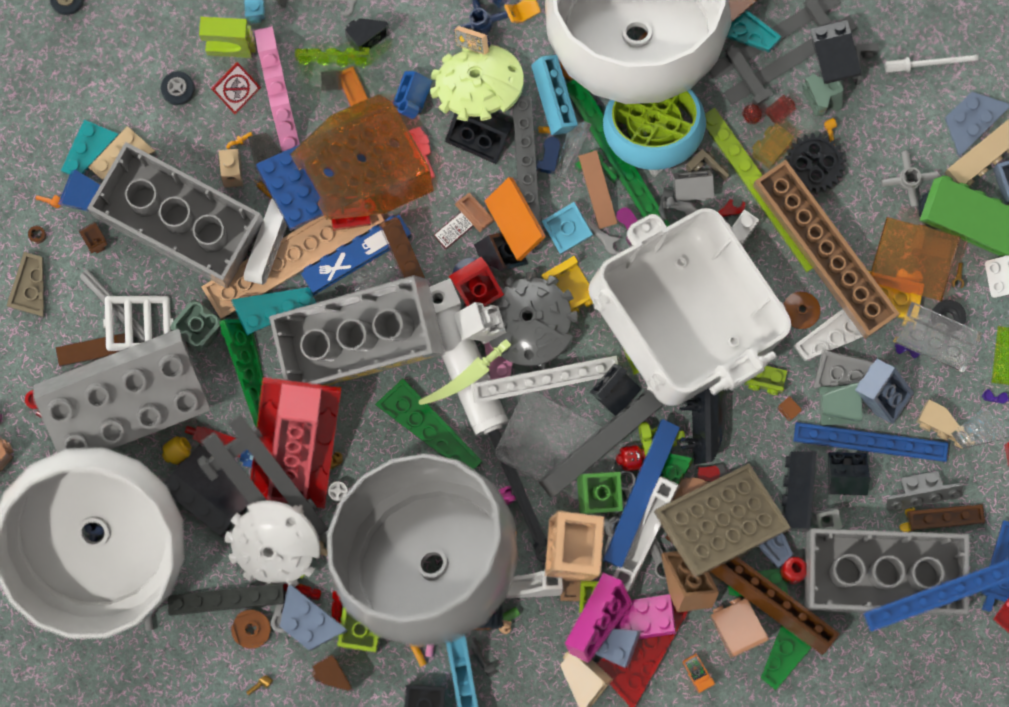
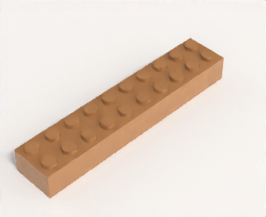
M784 160L754 182V189L865 340L897 318L900 313L787 160Z

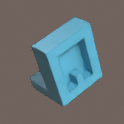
M244 0L245 18L247 21L255 24L265 20L263 0Z

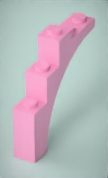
M273 27L255 30L254 33L281 150L286 151L300 143Z

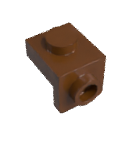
M96 222L78 230L90 253H99L108 245Z

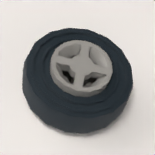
M180 71L167 74L160 86L164 99L173 105H184L189 102L195 91L194 82L191 77Z

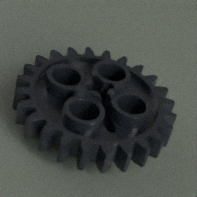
M814 133L811 134L810 138L804 134L803 141L798 137L796 139L797 144L792 142L790 145L792 149H787L786 151L790 156L784 157V160L788 161L811 193L814 190L816 195H818L819 189L823 193L826 192V187L832 190V183L838 185L839 181L837 178L842 179L843 174L840 172L846 169L844 166H841L845 164L846 160L840 159L844 152L838 153L841 146H834L836 140L829 142L828 135L825 139H822L821 133L817 138H815ZM809 148H817L818 154H811ZM830 159L833 165L828 167L824 164L823 160ZM818 161V164L814 167L811 165L812 162ZM797 162H805L806 167L799 168L797 166ZM818 173L821 179L818 181L813 180L811 174Z

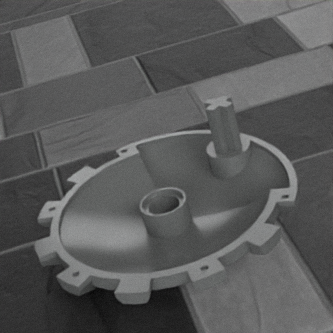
M526 272V278L517 281L513 277L506 279L503 282L506 286L502 290L504 295L490 303L499 307L506 333L491 340L489 343L494 349V347H498L507 339L511 346L502 353V358L521 366H538L554 360L570 345L574 335L570 334L569 331L571 323L578 322V311H571L569 301L574 298L568 289L563 293L556 286L559 281L558 279L549 275L548 279L545 280L536 278V272ZM533 313V318L530 321H525L526 315Z

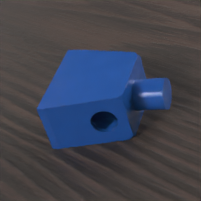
M74 169L70 172L58 205L89 211L87 208L100 185Z

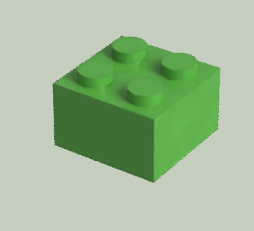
M620 472L580 474L577 477L579 513L623 511Z

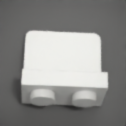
M1009 255L986 261L985 268L991 296L998 298L1009 295Z

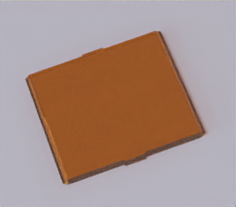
M886 217L870 274L877 284L895 288L904 293H913L942 301L961 237L931 229L926 225H917Z

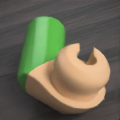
M516 606L503 613V627L499 629L503 634H508L511 631L512 619L520 615Z

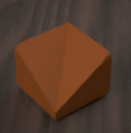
M790 396L777 407L779 412L788 421H792L802 411Z

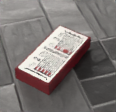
M460 212L433 236L447 250L473 228L474 225Z

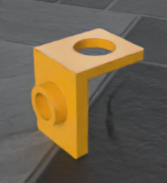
M523 0L515 5H504L513 23H522L541 13L537 0Z

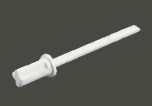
M978 55L912 62H910L909 57H906L903 60L885 61L884 67L886 72H910L911 67L979 61Z

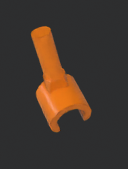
M36 195V200L46 202L55 208H60L61 206L58 205L60 197L54 195L52 199Z

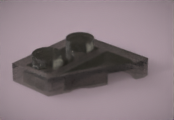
M267 133L248 137L256 173L259 174L256 164L282 153V150Z

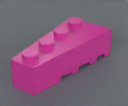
M603 573L565 642L571 655L589 663L631 606V599L621 580Z

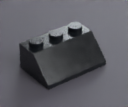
M454 113L444 142L497 164L509 138L513 123L492 114V118L481 121L480 116L469 117L468 121H462L457 119L459 114Z

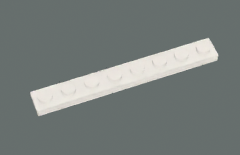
M617 356L471 384L474 403H480L600 379L614 363L618 365Z

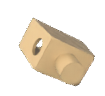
M220 150V173L224 188L243 186L240 150Z

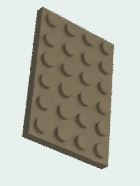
M750 464L722 476L654 511L657 519L695 578L787 532L791 528Z

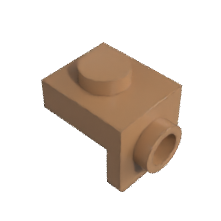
M562 578L563 590L560 595V601L580 602L581 580Z

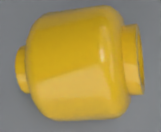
M175 436L163 445L162 457L167 463L171 462L174 465H178L190 456L191 445L186 438Z

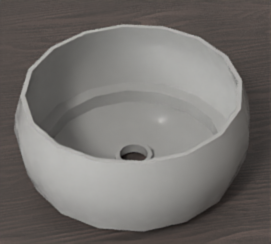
M428 454L392 459L362 476L339 502L327 534L329 577L347 613L380 638L418 647L454 642L484 625L506 599L518 564L515 520L498 488L465 463ZM433 555L442 557L443 565L439 571L432 574L423 571L424 561L428 557Z

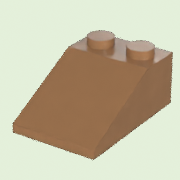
M678 551L662 553L661 557L670 598L677 612L713 608L719 591L709 572L695 578Z

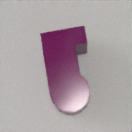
M621 208L617 211V223L627 232L629 227L638 220L629 208ZM626 236V241L629 244V246H631L632 243Z

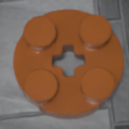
M245 610L239 613L231 627V633L235 642L248 649H256L263 646L269 639L271 632L268 618L256 610ZM249 624L257 628L253 635L250 632L246 633Z

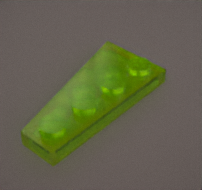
M319 48L295 49V60L299 61L300 64H310L311 61L318 62L319 65H329L330 62L336 63L338 66H347L350 63L355 64L357 67H366L367 64L371 65L370 48H363V51H357L355 48H346L344 52H340L336 48H328L325 52H321Z

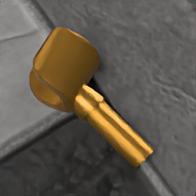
M958 263L956 279L952 281L953 288L957 280L961 282L960 289L964 287V281L961 279L963 263Z
M268 675L261 677L256 685L246 691L248 695L252 694L261 685L267 689L273 682V679Z

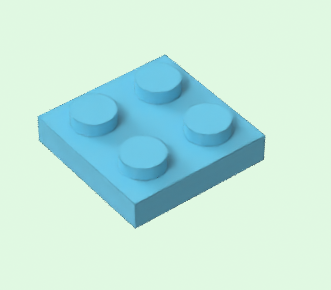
M575 202L542 221L560 254L565 253L594 235Z

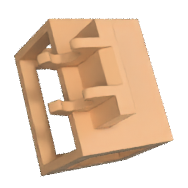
M560 511L550 517L545 576L592 581L600 575V567L602 566L601 553L604 517Z

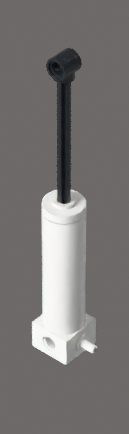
M447 279L429 288L445 350V355L441 356L453 380L469 367L477 357L481 360L482 357L475 340H461L454 314L461 310V302L451 279ZM436 299L443 300L440 304L434 303ZM487 372L474 383L491 380L489 373ZM470 385L457 394L475 436L489 434L535 542L533 547L536 558L540 562L546 563V557H542L539 551L541 548L547 547V539L543 534L499 431L502 426L509 422L500 399L474 403Z

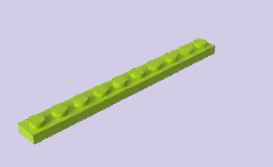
M713 108L705 114V129L806 273L813 269L753 187L754 182L763 175L716 108Z

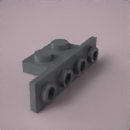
M938 471L903 477L900 482L904 494L888 496L886 508L887 511L900 510L912 506L917 507L922 504L957 499L963 496V483L943 486Z

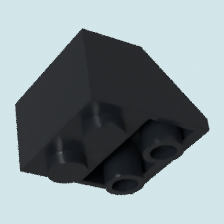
M828 452L829 494L868 496L870 473L867 453Z

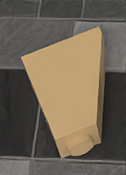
M568 651L563 656L565 660L560 666L578 706L592 707L613 679L592 659L588 663L571 655Z

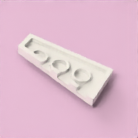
M842 309L793 347L803 360L807 361L821 355L822 350H834L863 338V336Z

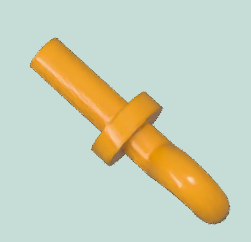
M250 131L242 137L237 136V140L229 142L226 148L230 150L232 145L244 144V140L253 136L252 132Z

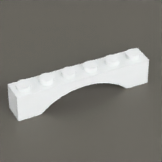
M660 477L655 486L622 568H617L613 576L623 582L627 592L632 589L661 527V523L654 514V511L673 501L680 486L664 477Z
M545 571L515 576L506 598L560 596L563 590L562 578L545 576Z

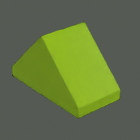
M599 581L580 582L579 613H582Z

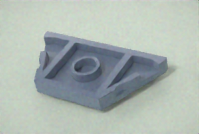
M971 92L945 117L959 157L1009 109V104Z
M293 585L288 586L280 627L304 647L312 651L321 644L333 640L332 638L348 631Z

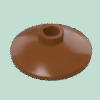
M795 292L784 301L792 327L807 329L818 321L821 312L820 304L812 294ZM804 306L806 311L800 312L799 307Z

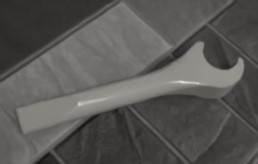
M584 217L592 233L602 242L606 251L613 256L619 254L620 251L618 252L613 249V244L619 242V239L605 234Z

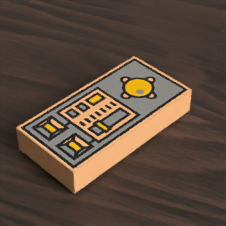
M460 26L455 28L457 46L484 55L489 52L487 35Z

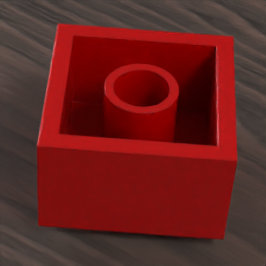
M482 257L448 276L465 307L475 302L483 303L485 307L504 295Z

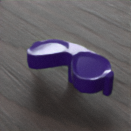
M895 343L897 354L909 351L912 358H917L922 353L919 347L912 346L910 343Z
M987 389L982 394L985 401L1001 404L1009 401L1006 392L1001 393L998 397H994L991 390Z

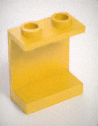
M575 256L541 275V279L545 280L548 279L549 275L559 280L556 286L563 293L567 289L571 292L574 298L569 301L572 312H579L580 307L584 305L589 307L593 304L589 295V283L580 270Z

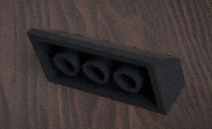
M791 451L789 456L785 457V468H788V473L783 478V487H786V495L782 494L781 506H785L784 514L782 515L791 527L788 531L807 532L810 530L817 451Z

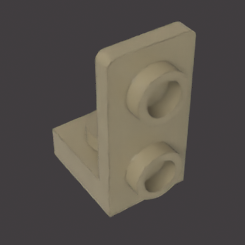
M703 149L686 164L685 169L688 172H693L694 170L699 171L704 166L703 161H705L725 182L729 178L727 168L722 164L719 165L715 161V157L709 151L705 152Z

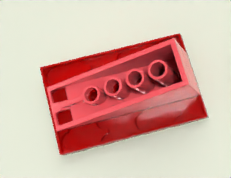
M263 377L257 428L262 434L260 440L304 498L307 500L311 498L317 508H325L341 387ZM253 457L250 476L252 482L267 501L289 504Z

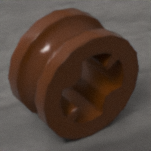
M33 226L28 231V237L33 243L40 244L46 239V232L40 226ZM34 231L42 232L39 239L37 237L32 238Z

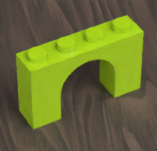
M200 16L199 37L202 41H206L205 52L207 56L252 58V53H256L255 36H253L251 25H248L247 19Z

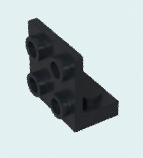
M615 363L590 391L614 416L621 412L641 390V387L626 374L627 370Z

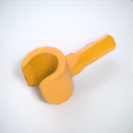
M831 118L824 122L830 142L834 140L832 129L837 127L835 119Z

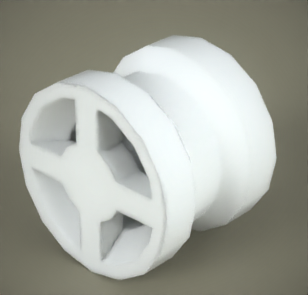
M338 481L329 486L328 493L333 501L340 502L348 493V489L344 483Z

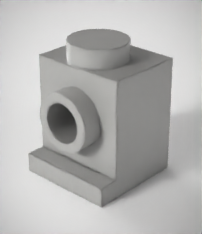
M838 506L815 511L816 516L812 517L814 528L842 529ZM829 516L830 520L828 522H824L823 517Z

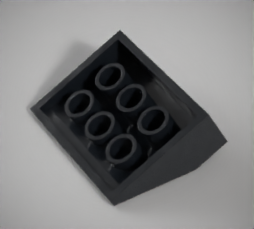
M199 445L172 472L164 484L167 486L172 498L223 538L234 524L231 522L233 516L236 513L241 515L249 503L222 468L216 471L218 477L213 481L210 480L200 467L198 459L203 455L208 459L212 455Z

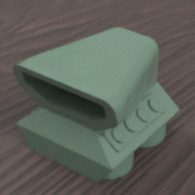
M813 73L810 77L804 79L805 83L802 84V88L815 117H823L828 107L834 111L842 109L843 86L841 81L824 84L823 78Z
M193 299L172 322L170 329L173 331L180 329L183 339L200 352L204 347L208 348L220 334L219 330L221 327L219 322L221 320L196 299Z
M852 383L847 386L819 387L821 425L855 424L862 421V400L856 392L858 383Z

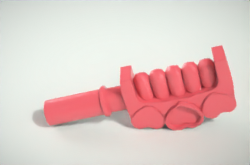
M420 127L406 132L405 136L410 140L409 143L415 152V159L421 160L429 180L435 178L430 160L427 158L428 155H431L428 136L424 134Z

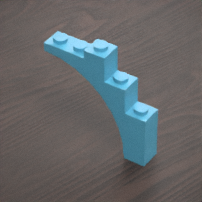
M464 635L454 642L446 643L458 707H478Z

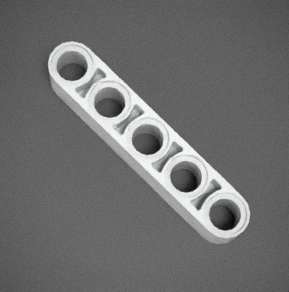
M273 198L268 206L244 271L245 281L262 285L267 282L287 228V224Z

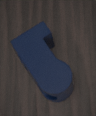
M548 137L544 141L543 150L545 153L543 161H537L536 171L554 175L560 142L556 137Z

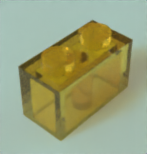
M777 123L774 127L769 126L763 134L765 138L762 141L758 140L752 147L754 151L751 156L768 169L773 166L794 139L793 135Z

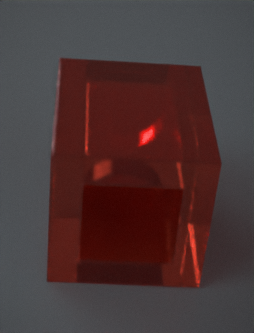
M783 95L766 109L765 114L778 127L794 114L796 105L790 97L787 98Z

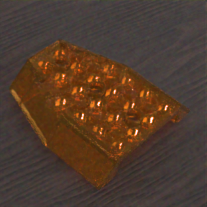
M380 94L330 115L290 154L298 170L305 169L319 194L320 200L317 204L326 220L386 214L434 191L430 168L394 104ZM396 140L399 146L392 147L389 141ZM357 155H364L366 157V161L360 162L357 159ZM330 169L334 175L328 177L325 175L324 170Z

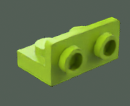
M766 366L763 372L746 381L744 385H747L750 390L759 391V389L767 390L768 394L778 396V393L782 394L784 391L787 370Z

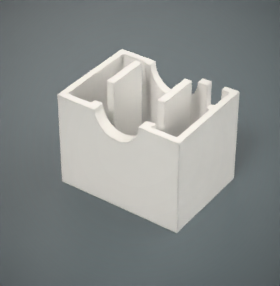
M475 302L454 314L462 341L472 339L486 344L506 333L498 306L490 305L484 307L483 303Z

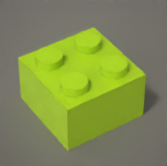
M343 607L341 625L348 631L339 635L337 646L377 653L379 637L348 614L345 607Z

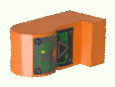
M697 654L682 661L698 693L715 684Z

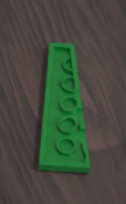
M240 319L222 320L219 322L221 334L225 338L254 425L257 427L264 376L254 333L247 335Z
M403 378L375 404L380 410L443 457L465 463L473 470L482 463V460L428 404H419V400L422 398Z

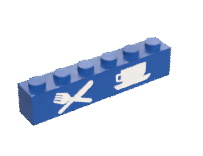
M392 215L389 218H387L385 222L395 218V215ZM396 216L400 220L407 238L410 239L412 237L411 232L401 216ZM379 225L370 228L368 234L364 236L361 234L355 237L351 244L347 246L344 244L338 247L336 253L331 256L329 254L323 256L316 265L310 264L303 269L304 272L301 275L313 295L318 294L389 251Z

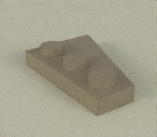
M27 252L23 253L6 305L7 307L44 318L43 257Z

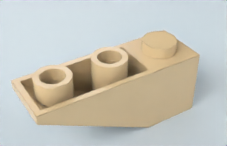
M931 400L925 403L916 421L920 424L919 427L928 432L933 430L939 438L943 440L950 439L954 441L955 446L961 449L972 446V442L947 408Z

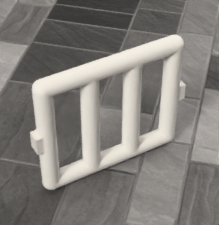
M105 297L103 328L106 329V349L108 351H122L140 344L133 343L132 304H143L145 341L152 339L151 303H163L164 334L171 332L170 326L173 318H171L170 297ZM112 304H124L125 343H114Z

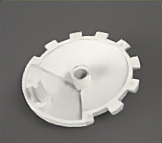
M257 501L246 506L249 511L243 516L238 513L233 516L231 522L235 526L232 533L226 532L225 542L231 543L233 553L229 554V559L232 564L238 563L245 571L243 577L249 581L255 578L265 582V585L287 583L288 586L293 585L295 587L299 584L297 579L303 574L308 577L311 576L315 568L310 566L313 557L319 558L320 542L313 525L303 515L304 510H302L303 506L301 504L291 507L276 501Z

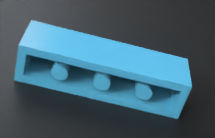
M542 56L531 65L549 129L551 135L566 134L578 126L558 56Z

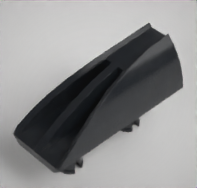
M709 387L681 403L687 406L679 408L680 411H692L693 438L682 437L680 442L688 443V445L680 446L682 450L693 449L695 465L712 462L719 451L726 419L727 390L725 389L713 394Z

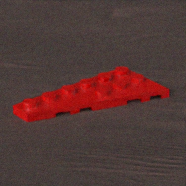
M673 604L675 630L677 632L688 611L677 612ZM675 634L638 639L630 663L626 668L605 658H602L597 663L613 679L609 685L629 707L636 706Z

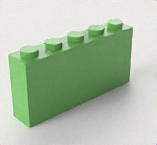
M943 175L942 177L935 178L919 221L1001 257L1008 256L1009 205L1003 204L1002 200L998 198L987 197L986 193L982 191L971 190L967 184H958L949 176Z

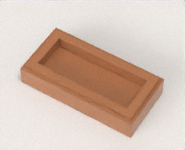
M470 192L455 203V206L479 232L495 221Z

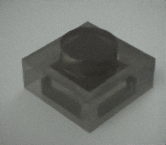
M341 71L321 72V91L342 90Z

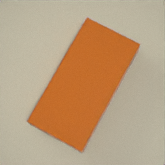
M353 66L336 73L351 108L369 101Z

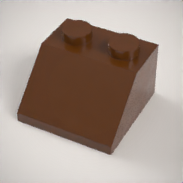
M333 654L312 666L314 671L311 674L316 682L349 692L354 690Z

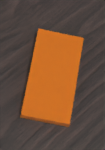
M508 177L484 201L517 260L521 261L546 237L512 177Z

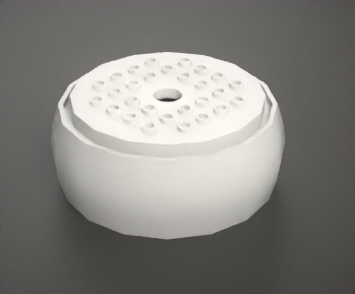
M545 0L548 40L568 75L592 94L624 104L658 103L690 90L718 61L731 26L729 0ZM632 27H641L647 31L648 35L643 40L634 41L626 35V32Z
M105 448L65 449L31 464L3 493L0 501V583L10 603L37 627L68 638L110 637L143 623L172 593L184 562L183 519L167 486L140 461ZM89 522L99 523L104 529L105 535L103 539L97 542L87 540L83 534V526Z

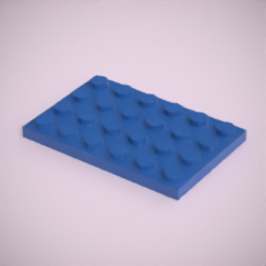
M358 118L256 164L261 178L290 231L330 213L331 210H337L381 190L393 182Z

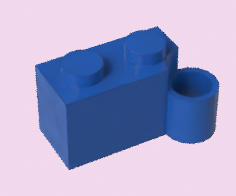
M405 71L392 106L397 108L400 114L414 119L424 108V102L430 92L432 80L416 71Z

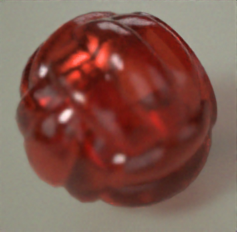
M747 105L742 112V116L748 124H757L762 117V110L757 105Z

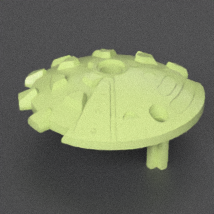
M491 45L488 48L489 52L485 55L466 48H462L463 51L454 56L448 53L442 59L444 64L440 70H433L431 74V80H436V87L430 89L432 98L438 97L442 104L438 108L445 114L448 111L459 114L458 120L468 121L469 117L480 116L481 121L491 119V113L500 109L506 112L519 99L524 86L523 70L520 63L510 52L495 45Z

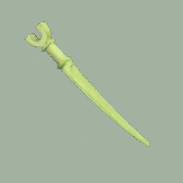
M505 339L498 347H494V350L485 358L482 357V360L477 357L460 375L441 389L419 400V404L423 405L444 399L470 386L490 371L487 366H490V363L498 356H502V353L509 349L511 344Z

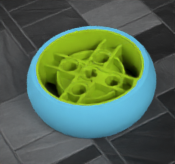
M691 89L658 103L624 104L610 100L606 106L603 118L604 134L613 152L626 163L647 170L667 169L687 160L702 142L706 128L703 105ZM678 107L682 108L689 115L693 122L692 124L683 121ZM617 121L626 125L631 140L618 129Z

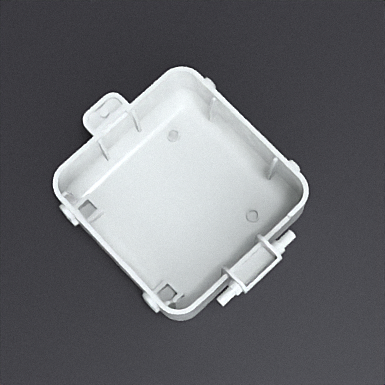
M709 208L699 209L668 227L655 214L648 215L635 222L627 231V237L633 246L605 261L589 284V295L593 301L594 309H597L646 381L647 389L651 390L661 403L669 406L679 405L709 387L713 394L723 389L727 390L729 388L732 390L764 371L767 363L776 358V354L772 350L787 336L791 328V320L784 304L773 293L732 232L731 226L718 212Z

